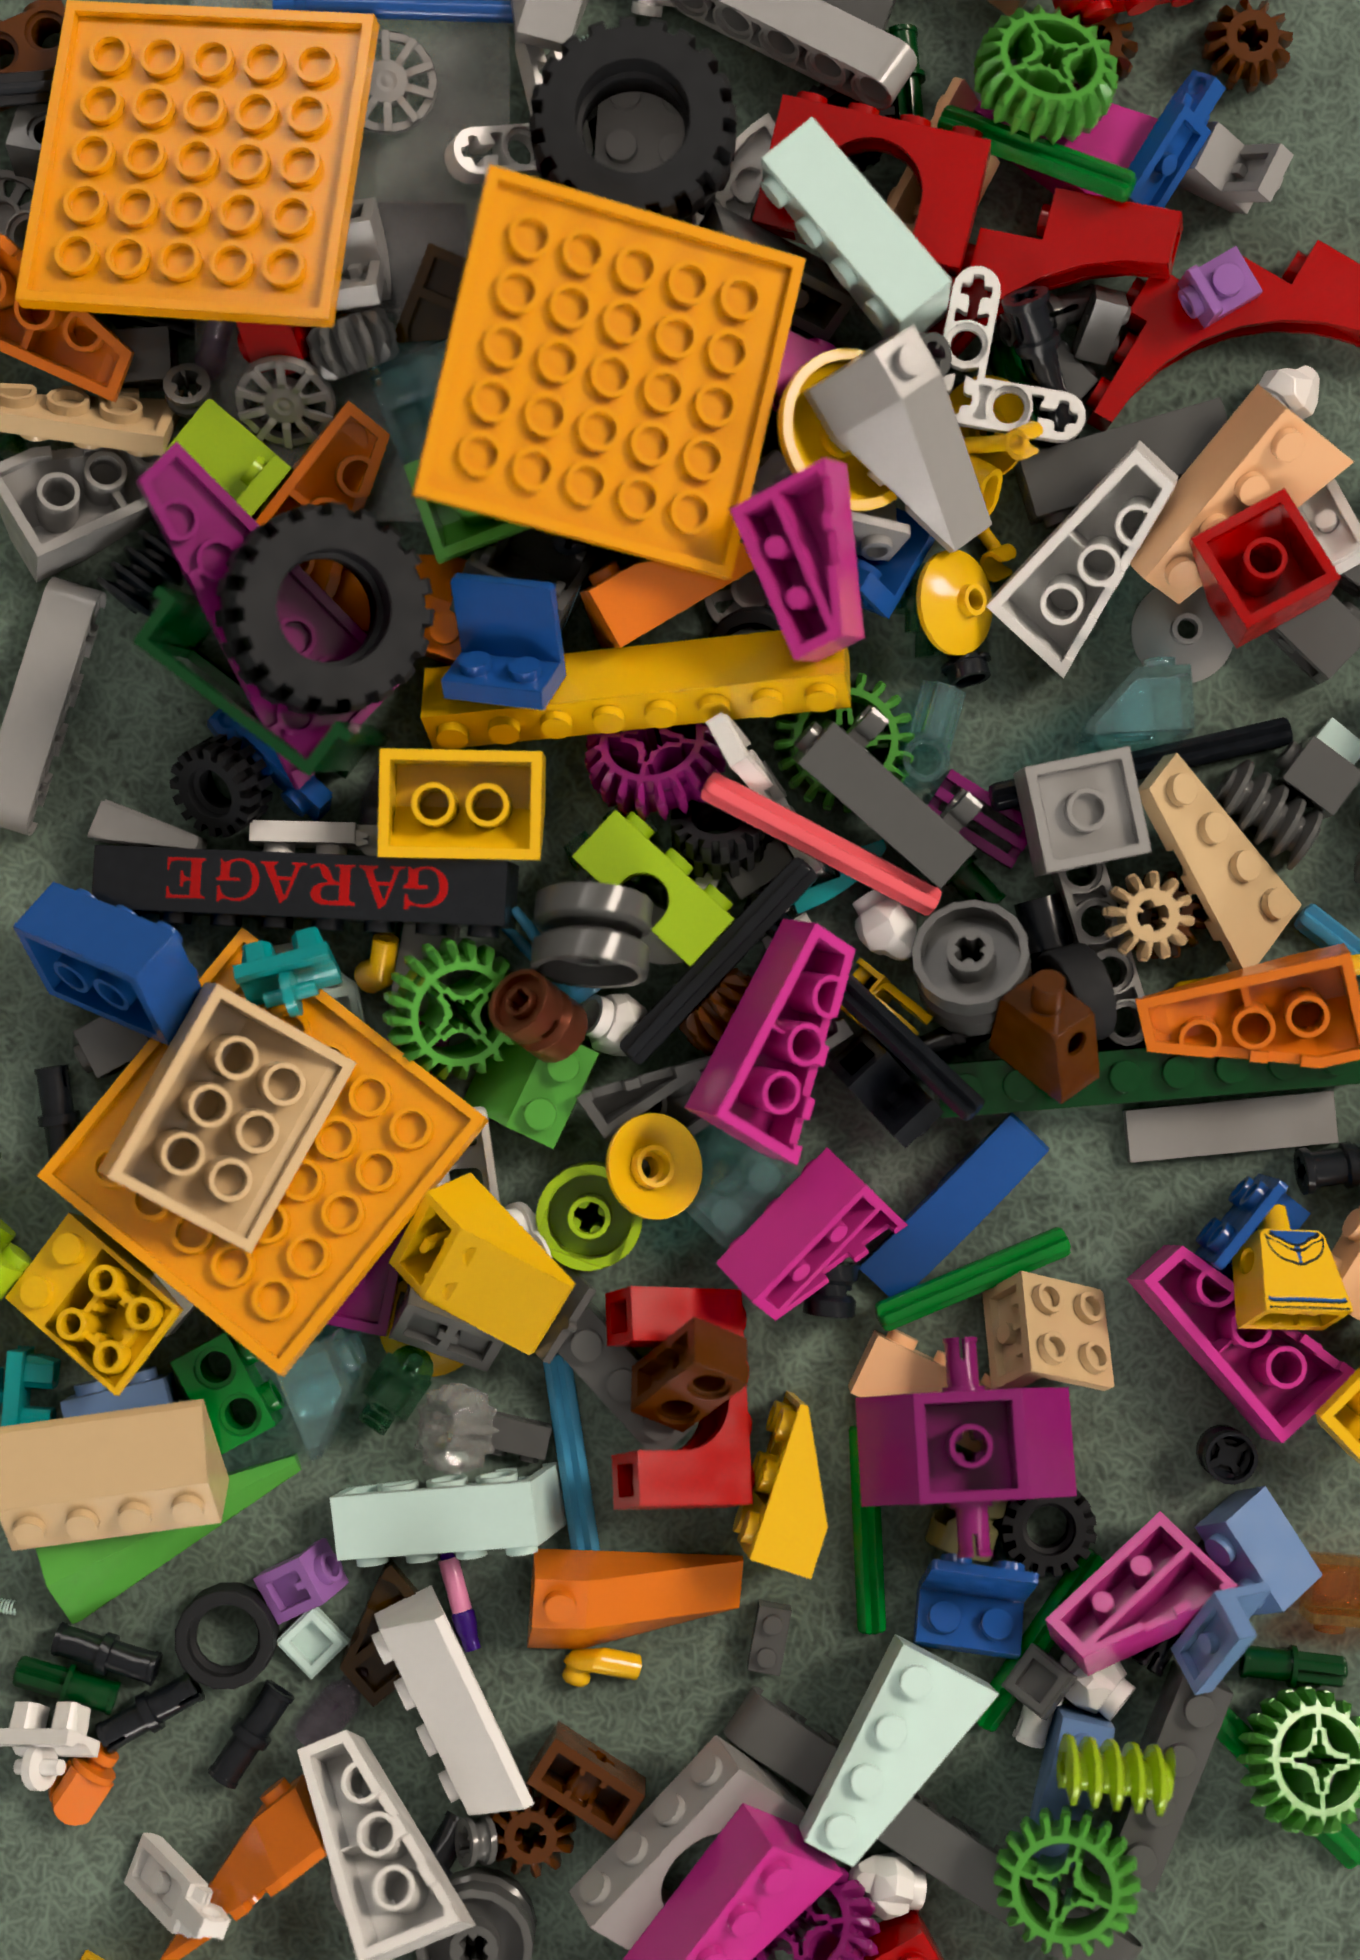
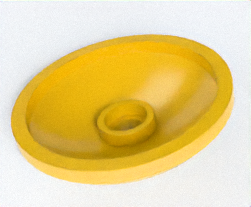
M842 348L830 350L812 358L794 373L780 401L778 435L783 456L793 475L823 458L847 464L851 511L867 512L891 503L898 496L886 485L879 487L867 475L870 470L850 451L843 452L830 440L803 393L865 352L859 349Z

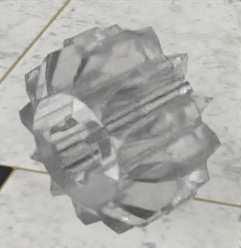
M450 1383V1385H442L441 1388L435 1390H428L427 1403L417 1405L420 1415L419 1423L412 1426L419 1434L414 1448L423 1452L424 1465L431 1466L437 1469V1471H444L445 1474L461 1475L462 1472L469 1473L470 1470L475 1468H483L485 1455L495 1452L491 1442L492 1435L500 1431L493 1426L492 1420L497 1413V1409L488 1405V1393L481 1392L479 1389H474V1387H467V1384Z

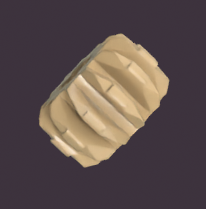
M1158 871L1147 872L1144 885L1135 873L1126 876L1125 884L1128 892L1117 886L1112 887L1109 891L1111 898L1120 906L1102 908L1101 915L1106 918H1117L1118 924L1108 927L1104 931L1107 938L1120 934L1125 936L1117 948V951L1122 955L1129 953L1137 944L1136 956L1140 962L1149 961L1152 948L1160 959L1170 957L1171 949L1168 941L1177 946H1184L1188 941L1186 936L1177 929V926H1192L1195 923L1193 916L1180 915L1179 911L1180 907L1188 906L1192 902L1190 895L1174 899L1172 895L1178 888L1179 881L1171 878L1160 888ZM1142 903L1146 909L1156 908L1158 911L1159 919L1152 920V923L1156 925L1155 929L1150 924H1139L1137 914L1144 912L1143 909L1139 908Z

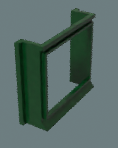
M158 586L152 594L161 602L132 642L307 776L311 777L313 772H337L346 779L371 745L384 746L388 741L389 737L374 725L335 721L310 757L306 758L174 657L187 658L252 708L239 681L197 650L212 629L195 596Z

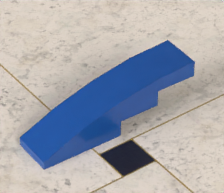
M1011 1112L939 1181L937 1187L903 1219L908 1226L897 1234L892 1232L866 1257L859 1269L888 1297L916 1286L1011 1192L1045 1156L1050 1148Z

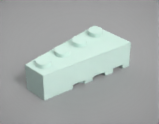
M813 117L761 158L763 181L760 184L768 199L778 209L782 207L786 209L795 221V227L808 246L818 251L836 279L846 288L884 339L912 325L916 327L918 332L927 333L947 316L952 280Z
M558 1462L543 1463V1467L531 1476L518 1477L517 1467L496 1469L495 1472L476 1476V1482L468 1483V1476L461 1473L431 1478L426 1481V1488H419L418 1479L345 1488L329 1497L337 1561L356 1559L357 1567H372L388 1562V1557L406 1556V1563L417 1564L436 1560L438 1558L437 1553L455 1552L457 1560L481 1558L488 1555L487 1550L506 1549L507 1556H524L536 1553L539 1545L567 1525Z
M895 1634L799 1825L804 1841L854 1867L999 1693L988 1682Z

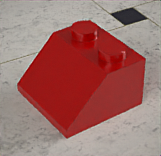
M1285 488L1194 536L1189 542L1209 606L1236 649L1329 599L1341 579V576Z

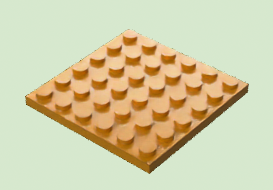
M67 0L15 300L22 308L333 328L380 26L375 14Z
M490 164L486 169L411 496L716 578L731 579L741 535L730 509L751 497L806 259Z
M242 927L198 980L201 987H203L205 982L217 983L246 1000L242 987L234 979L233 966L242 964L243 946L259 940ZM319 989V995L301 999L303 1015L293 1018L289 1016L285 1004L266 1008L265 1003L257 1005L355 1061L357 1064L252 1253L243 1250L98 1172L107 1153L168 1048V1045L152 1038L148 1040L37 1175L272 1370L283 1377L412 1218L426 1191L435 1188L488 1123V1119L416 1062H409L405 1057L402 1058L403 1052L322 989Z

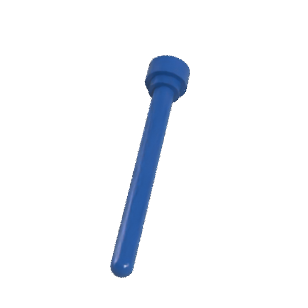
M273 0V9L375 14L376 19L513 23L511 1Z

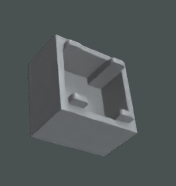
M1130 746L1028 766L1013 774L1034 877L1137 857L1152 852Z

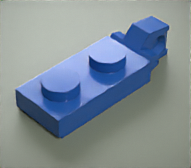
M1193 70L1172 96V99H1170L1128 167L1129 170L1135 173L1136 184L1127 201L1165 208L1212 132L1207 127L1209 115L1226 89L1215 76Z
M220 708L207 720V727L214 736L227 734L228 740L236 736L242 739L241 749L251 745L256 750L252 756L253 760L257 762L263 758L267 767L261 770L262 776L271 775L272 781L283 790L280 794L281 798L294 813L301 817L307 814L314 821H319L330 810L333 793L314 775L299 790H295L275 750Z

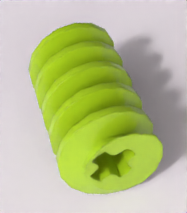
M1065 1733L1061 1738L1056 1764L1058 1789H1066L1070 1806H1076L1081 1792L1087 1791L1091 1808L1097 1809L1103 1794H1109L1113 1811L1119 1812L1124 1798L1127 1796L1131 1797L1134 1813L1141 1814L1146 1800L1151 1799L1156 1816L1162 1817L1173 1794L1176 1768L1175 1753L1173 1747H1170L1163 1756L1161 1748L1157 1744L1147 1745L1143 1753H1141L1139 1745L1133 1741L1126 1742L1120 1752L1118 1743L1114 1739L1109 1738L1105 1739L1100 1748H1098L1093 1736L1083 1737L1077 1747L1073 1735Z

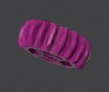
M707 723L619 731L613 734L586 735L587 752H585L586 757L584 760L587 771L590 773L589 778L592 787L597 791V794L601 793L602 800L608 807L617 805L618 810L622 812L624 817L631 811L637 810L638 816L644 822L652 812H658L666 821L669 810L675 808L687 814L689 801L705 802L701 799L700 794L712 772H725L726 759Z
M839 1867L843 1875L820 1897L837 1900L843 1917L833 1918L829 1914L823 1915V1910L818 1906L816 1899L752 1960H776L775 1951L784 1950L787 1954H793L794 1960H863L864 1956L879 1954L877 1945L868 1939L881 1932L879 1924L873 1918H870L876 1911L875 1905L868 1897H864L865 1887L857 1879L848 1881L849 1873L844 1868Z

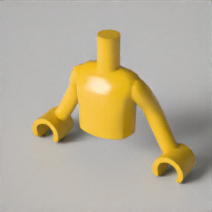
M1028 422L1010 430L1007 434L963 437L989 516L994 511L999 499L1003 480L1002 471L981 459L977 454L1007 451L1013 459L1019 461L1038 454V448L1032 446L1028 439H1034L1043 434V427L1039 422ZM987 528L977 536L988 550V552L981 556L980 566L985 572L987 579L996 582L1012 575V570L1004 566L1002 562L1015 558L1017 552L1011 544L1002 545L991 529Z

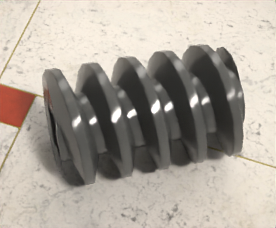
M1247 759L1226 774L1212 793V796L1217 802L1222 804V808L1230 817L1234 814L1239 816L1237 826L1242 832L1251 826L1256 828L1252 841L1254 846L1257 847L1268 838L1273 840L1269 854L1272 859L1286 850L1289 851L1291 854L1286 868L1292 870L1307 854L1318 837L1324 816L1323 811L1319 808H1314L1303 815L1306 799L1302 796H1296L1286 803L1289 788L1285 784H1279L1268 791L1272 780L1271 774L1266 771L1251 779L1255 765L1253 761Z

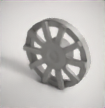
M384 29L378 33L377 44L381 43L382 60L377 62L374 59L369 92L371 98L368 100L364 129L380 135H398L412 130L429 115L437 97L438 80L430 55L418 41L405 34ZM390 42L404 45L395 61L390 59ZM412 51H414L424 63L405 70L403 65ZM427 72L429 79L428 89L410 84V78ZM409 93L425 97L417 112L413 110L406 100ZM377 104L383 107L384 124L367 119ZM400 105L409 118L392 124V108Z
M273 355L254 361L242 372L235 390V404L240 421H243L256 434L258 439L262 441L265 439L290 449L293 446L313 443L334 417L336 409L335 394L330 382L321 377L316 367L304 360L291 356ZM276 369V379L270 383L260 373ZM285 369L294 370L302 375L298 381L285 377ZM252 378L265 393L246 389L249 380ZM311 380L321 392L308 395L305 385ZM246 399L263 403V405L249 409ZM326 402L325 413L307 407L310 404ZM268 414L270 417L265 424L256 418ZM303 415L320 423L311 428L303 419ZM276 422L282 423L283 432L272 429ZM295 422L302 432L292 433L291 423Z

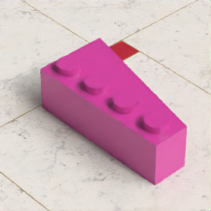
M783 919L685 1108L760 1154L797 1166L802 1146H798L797 1143L804 1119L810 1121L815 1099L810 1098L817 1069L818 1066L824 1067L830 1047L825 1045L831 1018L838 1017L856 949L817 923Z
M1163 1245L1127 1278L1132 1287L1262 1439L1283 1444L1356 1371L1347 1363L1339 1361L1324 1350L1323 1346L1311 1337L1298 1330L1238 1329L1233 1281L1183 1245Z
M742 1803L623 1960H752L834 1884L843 1873L829 1854L804 1841L798 1825Z

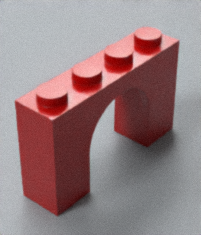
M799 91L796 97L783 94L769 151L813 117L846 157L861 152H882L901 160L916 176L922 192L913 235L947 275L957 277L962 272L991 155L992 140L984 139L981 131L967 126H953L951 131L931 127V121L917 115L902 114L900 120L880 116V111L877 108L863 103H849L848 108L827 104L828 99L813 92ZM760 186L752 222L787 241L807 245L798 233L795 221L784 207L778 209L768 199Z
M629 1286L605 1293L607 1347L655 1348L694 1316L744 1337L747 1317L745 1308L742 1305V1291L740 1289ZM747 1385L740 1392L734 1394L714 1409L708 1416L702 1418L691 1439L678 1450H637L612 1455L614 1510L728 1508L753 1504L752 1491L755 1485V1473L751 1466L749 1437L752 1432V1419L748 1412Z

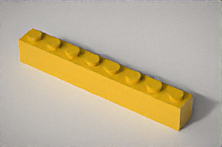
M782 630L564 653L567 676L544 711L445 699L441 679L451 666L425 668L420 718L433 749L457 750L463 747L493 744L506 745L531 740L563 739L570 736L600 733L613 734L619 731L706 723V721L721 712L724 715L727 714L732 720L755 717L769 718L777 715L814 711L826 712L833 709L851 708L850 657L848 647L818 662L794 660Z

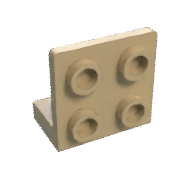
M1020 1271L982 1293L991 1389L1023 1388L1040 1378L1101 1391H1107L1114 1387L1105 1301L1102 1290Z

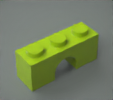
M615 809L576 851L572 858L598 883L622 886L626 881L637 876H649L661 882L668 892L669 904L666 913L651 931L691 967L734 921V918L727 912L733 904L711 883L703 890L688 877L694 868L672 847L665 853H662L648 839L655 832L633 811L624 818Z

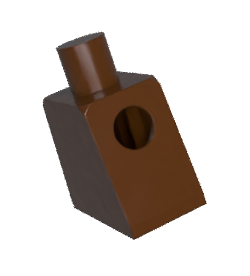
M1050 969L1041 970L1002 997L989 1042V1049L1060 1104L1099 1078L1100 1069L1095 1015L1090 1007L1065 990V978L1061 973Z

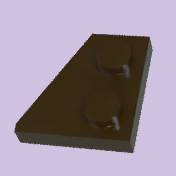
M428 243L395 329L398 336L396 338L397 342L409 343L448 339L466 261L465 257L436 244Z
M392 1559L385 1563L340 1661L341 1671L372 1707L396 1689L394 1681L402 1677L394 1660L387 1664L383 1663L371 1635L380 1631L374 1614L418 1592L417 1588Z

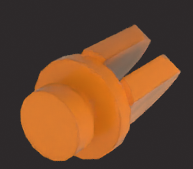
M100 1743L98 1758L70 1757L68 1759L64 1774L57 1776L55 1782L48 1790L53 1811L61 1822L77 1826L84 1825L91 1820L114 1786L113 1781L116 1778V1773L112 1768L119 1759L117 1751L110 1754L107 1752V1748H104L102 1743Z

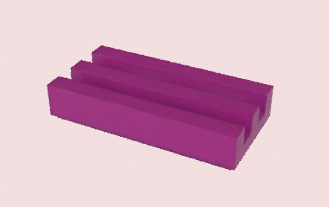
M950 769L928 803V806L940 816L942 812L938 810V807L942 801L948 804L955 796L949 792L954 784L960 789L963 788L965 791L970 792L977 800L992 808L989 792L953 769ZM1014 808L998 812L1023 828L1018 836L979 812L972 820L1012 845L1009 852L1005 853L966 827H963L958 833L974 847L1011 869L1027 845L1022 814Z

